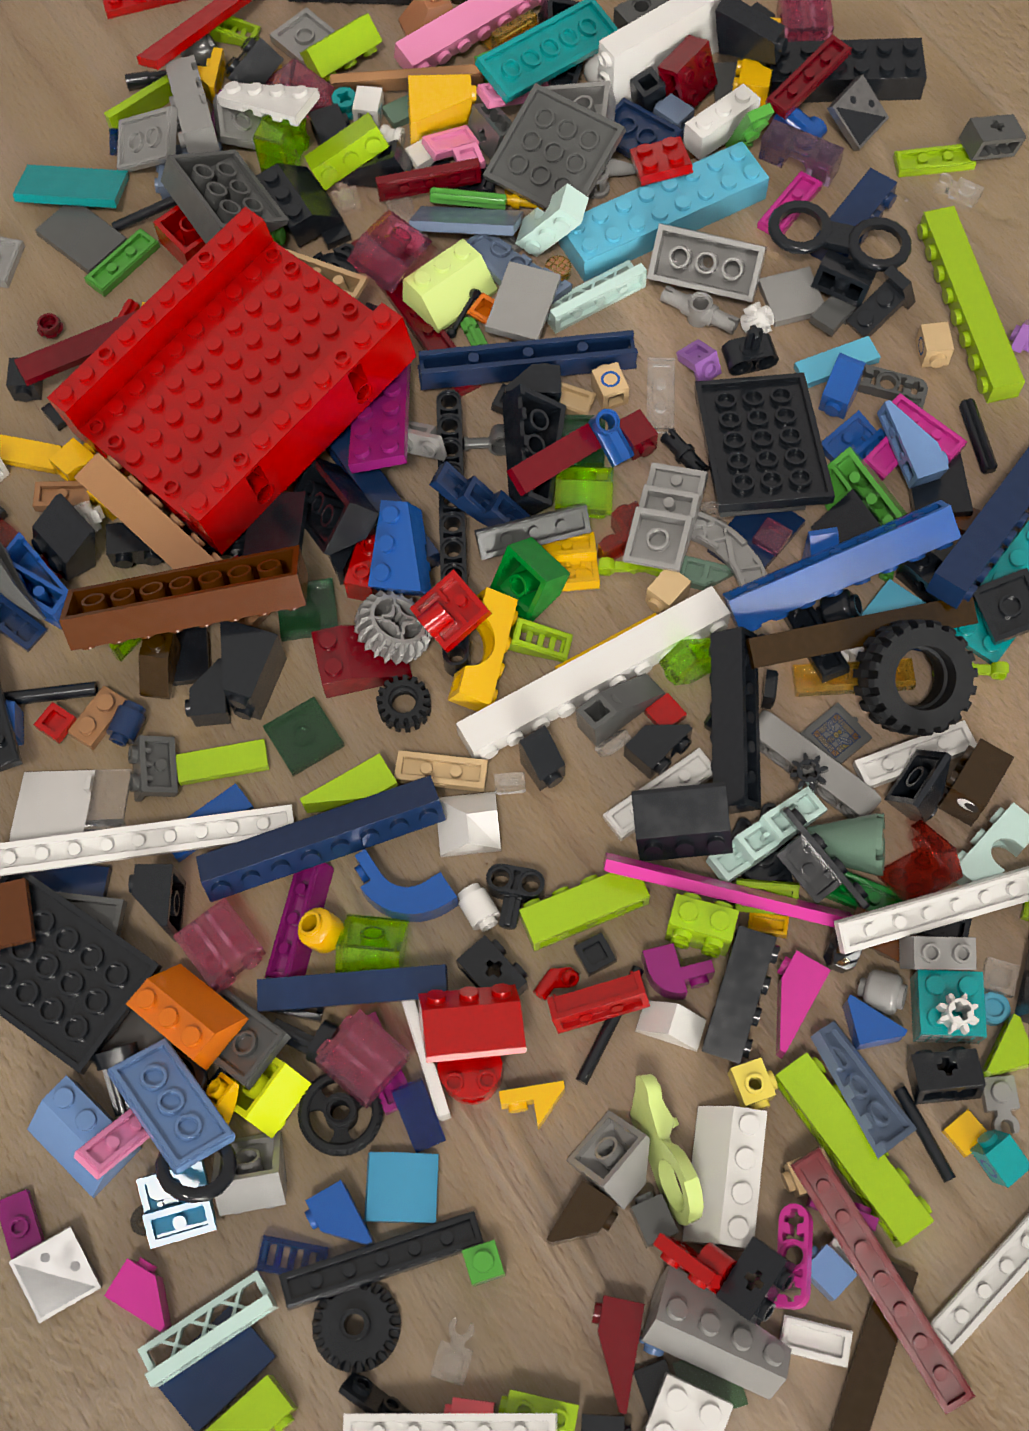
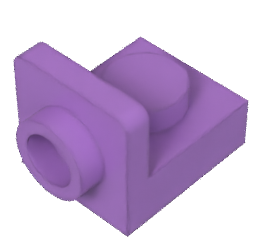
M699 339L676 352L678 361L694 371L696 381L712 380L722 372L717 351Z

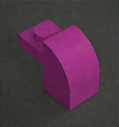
M674 943L642 951L641 960L647 980L651 987L665 998L673 1000L686 999L688 993L687 985H690L692 989L708 985L709 980L713 979L715 970L712 960L680 967Z

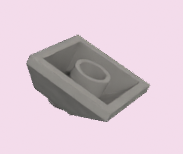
M609 1110L566 1161L601 1193L617 1202L616 1205L624 1210L646 1184L650 1138Z

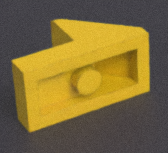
M216 47L212 49L211 58H207L206 66H197L205 97L212 104L215 94L218 95L219 90H222L224 74L226 73L224 68L226 60L223 48Z
M564 1080L499 1091L501 1108L508 1109L509 1113H518L528 1110V1105L534 1104L539 1130L565 1093Z

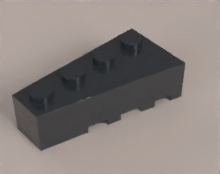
M521 384L502 396L507 470L562 438L566 405ZM507 474L509 497L529 515L534 516L552 506L556 475L520 496Z
M742 926L736 928L735 941L728 956L725 975H723L719 987L716 1005L713 1008L701 1049L702 1052L739 1064L742 1057L748 1059L753 1039L748 1038L751 1025L757 1027L762 1008L757 1007L760 994L767 995L771 982V977L766 975L769 963L776 964L781 947L775 944L777 937Z

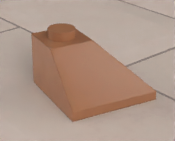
M413 0L398 18L399 24L405 36L452 10L453 6L451 0Z

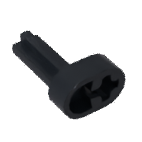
M278 1018L274 1021L276 1026L291 1037L286 1045L306 1054V1060L319 1067L325 1066L330 1059L343 1029L341 1025L326 1019L318 1028L315 1036H312Z
M137 1041L94 1055L97 1071H103L115 1117L121 1116L130 1107L109 1078L107 1069L140 1052Z

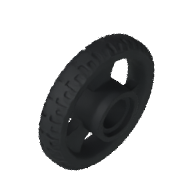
M335 1070L320 1075L311 1082V1086L308 1087V1090L305 1091L299 1102L298 1121L303 1136L312 1147L330 1156H347L363 1150L377 1136L383 1120V1106L380 1103L382 1100L379 1099L380 1095L377 1094V1089H374L375 1086L372 1085L368 1078L350 1070ZM338 1082H346L358 1086L353 1096L345 1093H335L327 1098L323 1094L322 1089ZM338 1106H346L350 1109L348 1116L342 1120L332 1117L334 1109ZM363 1107H371L372 1115L367 1129L354 1140L349 1135V1130L357 1123V1110ZM310 1112H323L328 1126L334 1130V1135L329 1142L319 1137L313 1130L310 1122Z

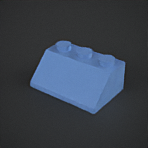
M67 1075L41 1100L27 1128L40 1144L93 1198L142 1149L141 1146L136 1148L100 1179L97 1180L74 1158L75 1152L115 1120L77 1081Z

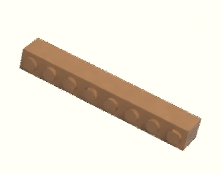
M97 453L74 476L82 486L172 569L223 560L215 552L209 555L203 549L206 544L194 532L190 536L182 530L185 524L173 513L168 517L161 511L164 505L154 495L150 494L146 497L140 491L143 486L131 474L127 478L119 472L122 466L110 455L105 459L101 454ZM270 614L266 616L254 615L244 617L235 622L257 628Z

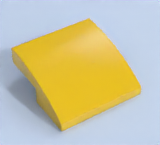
M594 532L541 545L570 572L562 592L600 588Z

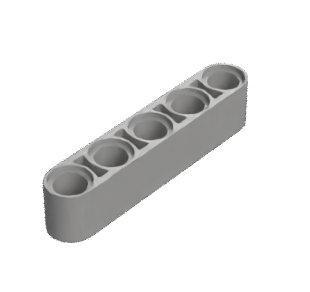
M763 710L759 714L760 752L789 774L797 772V769L792 765V761L800 763L803 761L804 753L808 755V759L813 760L819 755L821 758L819 762L820 767L828 766V772L821 774V777L826 780V785L818 782L815 785L814 792L848 819L870 815L879 805L881 797L873 788L771 712ZM811 767L809 770L802 769L804 779H807L809 776L816 777L814 767Z

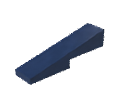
M1 594L0 633L29 652L44 636L47 629Z

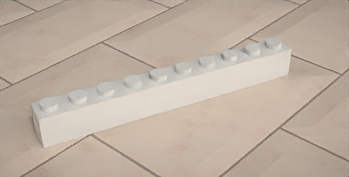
M710 586L457 722V733L472 758L489 760L507 745L510 747L515 746L527 734L538 730L544 725L547 728L551 721L559 717L566 718L576 711L577 707L583 705L597 693L623 683L636 675L647 674L654 665L673 660L678 652L686 648L690 650L697 647L711 633L726 630L731 612L715 589Z

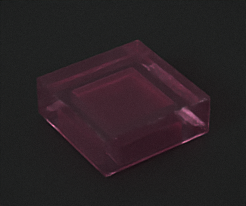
M767 517L753 537L752 543L777 557L792 536L793 531Z

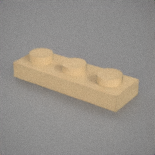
M398 750L394 778L398 783L406 784L431 775L435 787L485 792L488 760Z

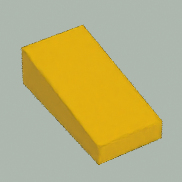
M750 912L748 928L787 939L790 919L789 916Z

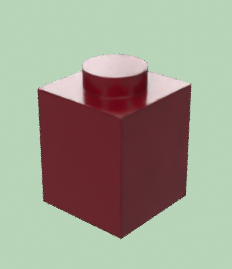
M639 409L620 419V428L635 455L631 459L634 461L641 456L647 457L657 448L658 433L643 412Z

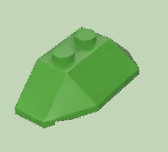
M849 446L827 465L835 494L834 503L825 504V508L828 511L852 489H855L860 493L882 524L907 515V512L880 477L852 447Z

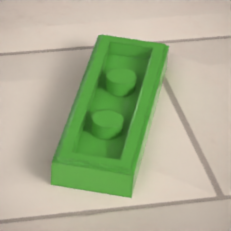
M139 228L84 277L86 284L106 297L160 248L159 242Z

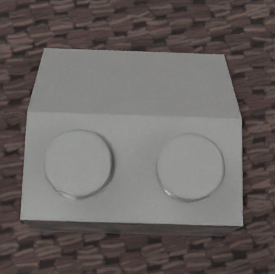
M278 1131L272 1139L266 1134L236 1138L231 1143L237 1158V1170L233 1182L221 1195L215 1197L219 1216L286 1205L287 1178L281 1131ZM218 1151L214 1155L212 1182L219 1176L223 1168V1159Z

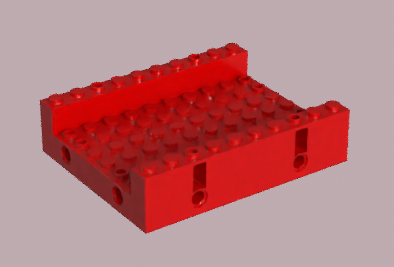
M244 207L64 380L47 399L79 439L90 445L95 452L101 454L105 459L110 455L122 466L120 470L122 474L126 477L131 474L143 486L141 489L148 495H154L164 505L163 507L173 513L188 528L222 555L417 356L404 319L400 314L384 303H381L372 311L273 241L264 219L247 207Z

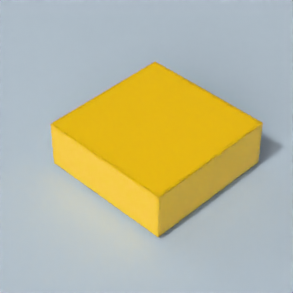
M967 1109L941 1132L965 1158L972 1153L970 1149L978 1143L977 1139L987 1130Z

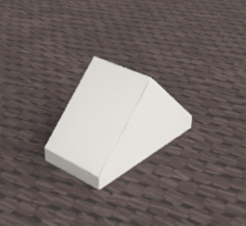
M649 1001L650 1007L642 1009L635 1032L697 1052L706 1020L678 1003Z

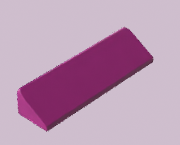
M327 863L294 873L264 978L304 976L306 974L312 949L304 945L299 939L297 932L298 924L307 911L313 908H324L334 868Z

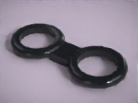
M794 200L783 203L776 208L768 220V232L772 241L782 250L792 254L805 255L816 252L820 248L844 254L850 253L852 259L861 267L870 271L885 272L891 265L896 269L907 261L912 252V240L907 230L898 222L888 218L873 217L862 220L857 225L852 226L831 221L827 212L817 204L809 201ZM805 213L818 221L821 231L812 240L798 242L787 238L782 233L779 223L789 214ZM884 230L897 238L900 244V251L891 258L875 259L862 251L859 239L868 231Z
M172 1045L184 1064L191 1068L196 1081L205 1092L209 1083L208 1070L203 1069L179 1048ZM231 1143L218 1150L223 1159V1168L219 1176L205 1186L189 1187L182 1185L174 1179L168 1163L159 1151L155 1162L156 1178L163 1190L176 1200L191 1204L208 1202L221 1195L233 1182L237 1170L236 1152Z

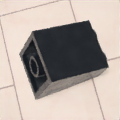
M220 622L223 691L236 716L245 720H251V717L261 720L287 660L278 634L239 622Z

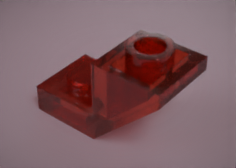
M637 501L629 505L623 504L611 513V528L615 535H607L598 543V559L610 557L615 560L624 555L636 506L639 507Z

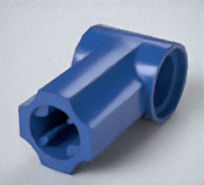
M798 107L786 119H783L777 113L774 116V119L794 136L795 145L804 152H810L827 133V126L823 120L815 116L808 117Z
M603 409L590 418L588 424L601 444L602 450L612 468L635 456L620 428V419L615 411ZM600 418L607 422L608 430H604L600 426Z

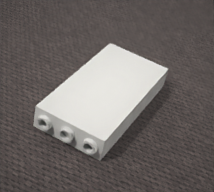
M669 0L599 41L597 79L598 82L611 81L616 105L624 97L632 101L630 79L651 67L659 75L657 66L688 35L709 40L712 55L718 52L715 10L721 0Z

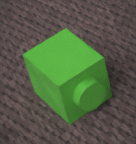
M495 1240L462 1250L473 1287L506 1276Z

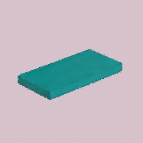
M27 164L13 192L15 202L117 208L129 180L128 171Z

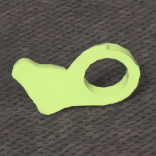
M652 1074L637 1075L635 1077V1093L630 1110L631 1121L635 1128L650 1138L648 1160L660 1194L662 1193L672 1217L679 1224L687 1226L702 1217L704 1203L699 1178L685 1152L670 1140L671 1131L679 1125L677 1117L673 1118L662 1098L661 1086L656 1077ZM675 1173H676L677 1178H678V1180H679V1182H680V1186H681L682 1192H681L680 1187H679V1185H678V1183H677V1179H676Z

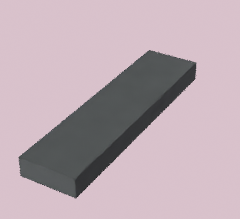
M585 503L474 530L481 560L504 555L509 544L530 537L534 538L540 545L592 532L588 509Z

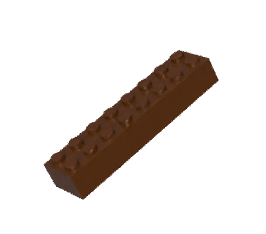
M300 545L96 584L68 590L59 622L69 647L73 651L79 649L90 650L96 646L110 643L116 645L135 638L147 639L156 634L166 632L178 633L184 629L197 626L204 628L213 623L223 621L235 622L244 617L254 615L266 616L271 612L285 609L291 611L301 606H306L308 573Z

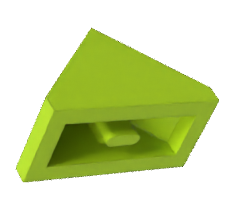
M1013 1014L1004 1021L982 1067L984 1078L1029 1067V1039L1020 1016Z

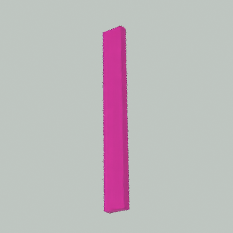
M607 852L603 861V867L606 872L834 928V921L853 916L848 911Z

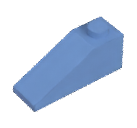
M891 400L885 401L878 410L877 415L909 489L940 479L949 469V461L946 453L941 450L939 443Z

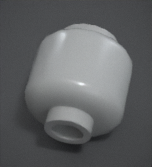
M874 969L868 974L867 978L860 979L857 995L863 997V1002L876 1011L886 1015H894L898 1009L903 1010L908 985L903 984V979L898 974Z

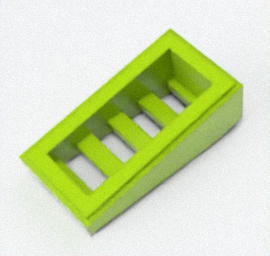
M231 16L209 33L215 42L241 46L248 38L245 36L246 32L251 33L250 37L254 38L259 35L261 27Z
M518 617L511 630V644L508 650L564 662L568 658L573 635ZM521 632L526 633L524 641L520 640ZM533 635L538 636L536 645L531 643ZM545 637L550 638L547 648L543 647ZM556 640H561L559 652L554 651Z

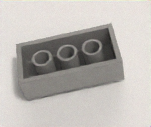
M659 223L647 279L753 302L768 246ZM706 257L713 259V265L710 268L705 267L703 264Z

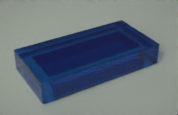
M422 1078L391 1090L415 1153L446 1141Z

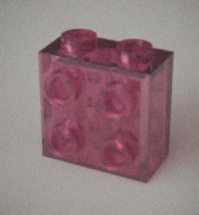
M778 0L777 18H781V24L785 26V38L788 41L827 40L833 34L834 20L831 0Z
M225 897L173 936L215 992L218 989L224 990L236 981V976L245 969L250 970L262 961V956L266 954L263 947Z
M359 1009L354 1016L349 1014L342 1021L338 1028L340 1032L332 1040L328 1038L321 1044L316 1052L318 1056L315 1060L323 1072L367 1109L410 1060V1054L403 1045Z

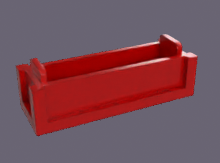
M632 970L630 975L557 996L555 993L547 998L551 1018L558 1034L650 1007L639 970L635 972Z

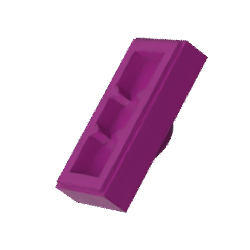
M25 1189L0 1200V1223L12 1260L42 1243L45 1239L30 1190Z

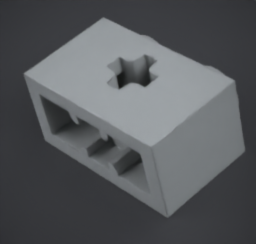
M907 936L900 938V969L977 970L976 937Z

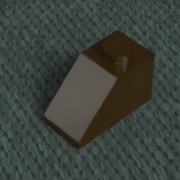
M166 632L142 639L139 652L140 696L170 699L182 648L175 633Z
M582 1180L547 1237L546 1242L553 1246L597 1236L602 1228L609 1231L618 1216V1213L613 1211L617 1202Z

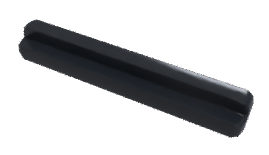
M973 398L964 399L961 401L959 408L981 472L983 474L993 473L996 471L998 464L978 407Z

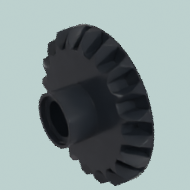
M376 1282L320 1300L315 1308L312 1320V1338L317 1351L334 1368L348 1373L370 1371L386 1361L398 1343L401 1332L399 1308L393 1296ZM353 1315H360L364 1321V1328L358 1335H351L347 1329V1322Z

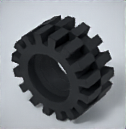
M403 675L402 680H398V676L392 677V683L386 680L384 682L385 688H379V696L376 698L382 722H386V726L389 729L394 727L395 732H401V728H404L405 732L408 733L411 732V727L418 730L420 723L425 724L427 716L431 714L430 707L432 706L428 688L426 689L422 681L418 683V678L414 676L411 680H409L408 675ZM401 695H410L415 699L416 703L411 711L400 713L393 708L394 700Z

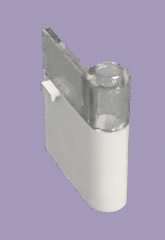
M132 769L24 772L11 827L10 842L125 827L124 819L130 790L129 780L130 775L133 773Z

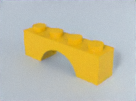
M770 17L775 21L781 23V18ZM744 58L738 59L736 76L739 77H734L732 91L744 83L761 98L760 107L765 105L769 94L772 70L760 64L759 61Z
M486 587L477 594L478 598L492 613L476 628L483 641L482 659L478 665L465 666L454 674L448 696V701L476 712L491 705L497 698L498 690L495 687L497 680L504 671L505 664L502 663L504 653L507 652L511 644L510 629L518 617V611H516L518 600L489 587Z

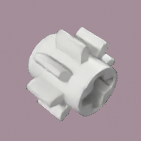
M758 301L743 309L745 314L741 316L740 322L745 333H747L751 325L762 328L763 333L772 331L770 326L774 324L775 319L769 306L761 307Z
M85 501L73 506L93 527L95 532L102 528L100 522H102L105 516L100 505L95 507L94 505L92 506L90 501Z
M949 993L946 996L948 1005L939 1003L936 1006V1009L942 1012L937 1024L944 1023L948 1027V1034H952L955 1030L960 1029L961 1033L966 1035L970 1032L968 1024L976 1025L979 1022V1019L974 1016V1010L978 1007V1004L972 1005L967 1000L966 993L955 999L952 993ZM952 1011H961L963 1013V1017H954Z

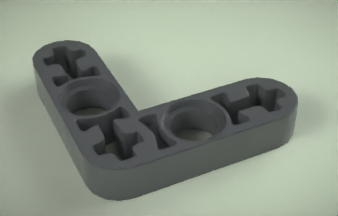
M866 364L863 371V380L860 381L857 392L891 401L901 393L923 409L928 386L923 379ZM872 378H876L874 384H871ZM889 380L895 387L885 389L880 385V382ZM900 385H903L902 392L898 391ZM912 389H916V390H917V394H916V395L911 394V392H912L911 390H912Z

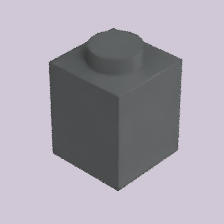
M652 1191L634 1199L636 1205L630 1208V1212L646 1249L653 1246L660 1233L670 1237L679 1233L662 1193L654 1196Z

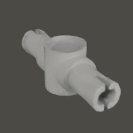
M667 285L660 297L661 302L679 309L680 313L686 315L688 323L693 327L702 328L707 325H713L730 334H733L738 327L740 318L720 310L719 306L713 304L712 297L706 292L689 293L687 295Z

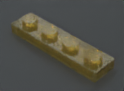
M912 658L901 659L897 667L895 681L898 691L914 690L916 687ZM847 662L850 666L848 674L824 683L821 682L811 664L793 665L792 675L795 697L855 694L854 686L858 685V678H853V669H858L860 662Z

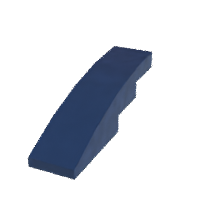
M447 461L439 466L429 484L456 507L487 527L530 517L505 492L500 490L494 494L478 478L472 476L466 479Z

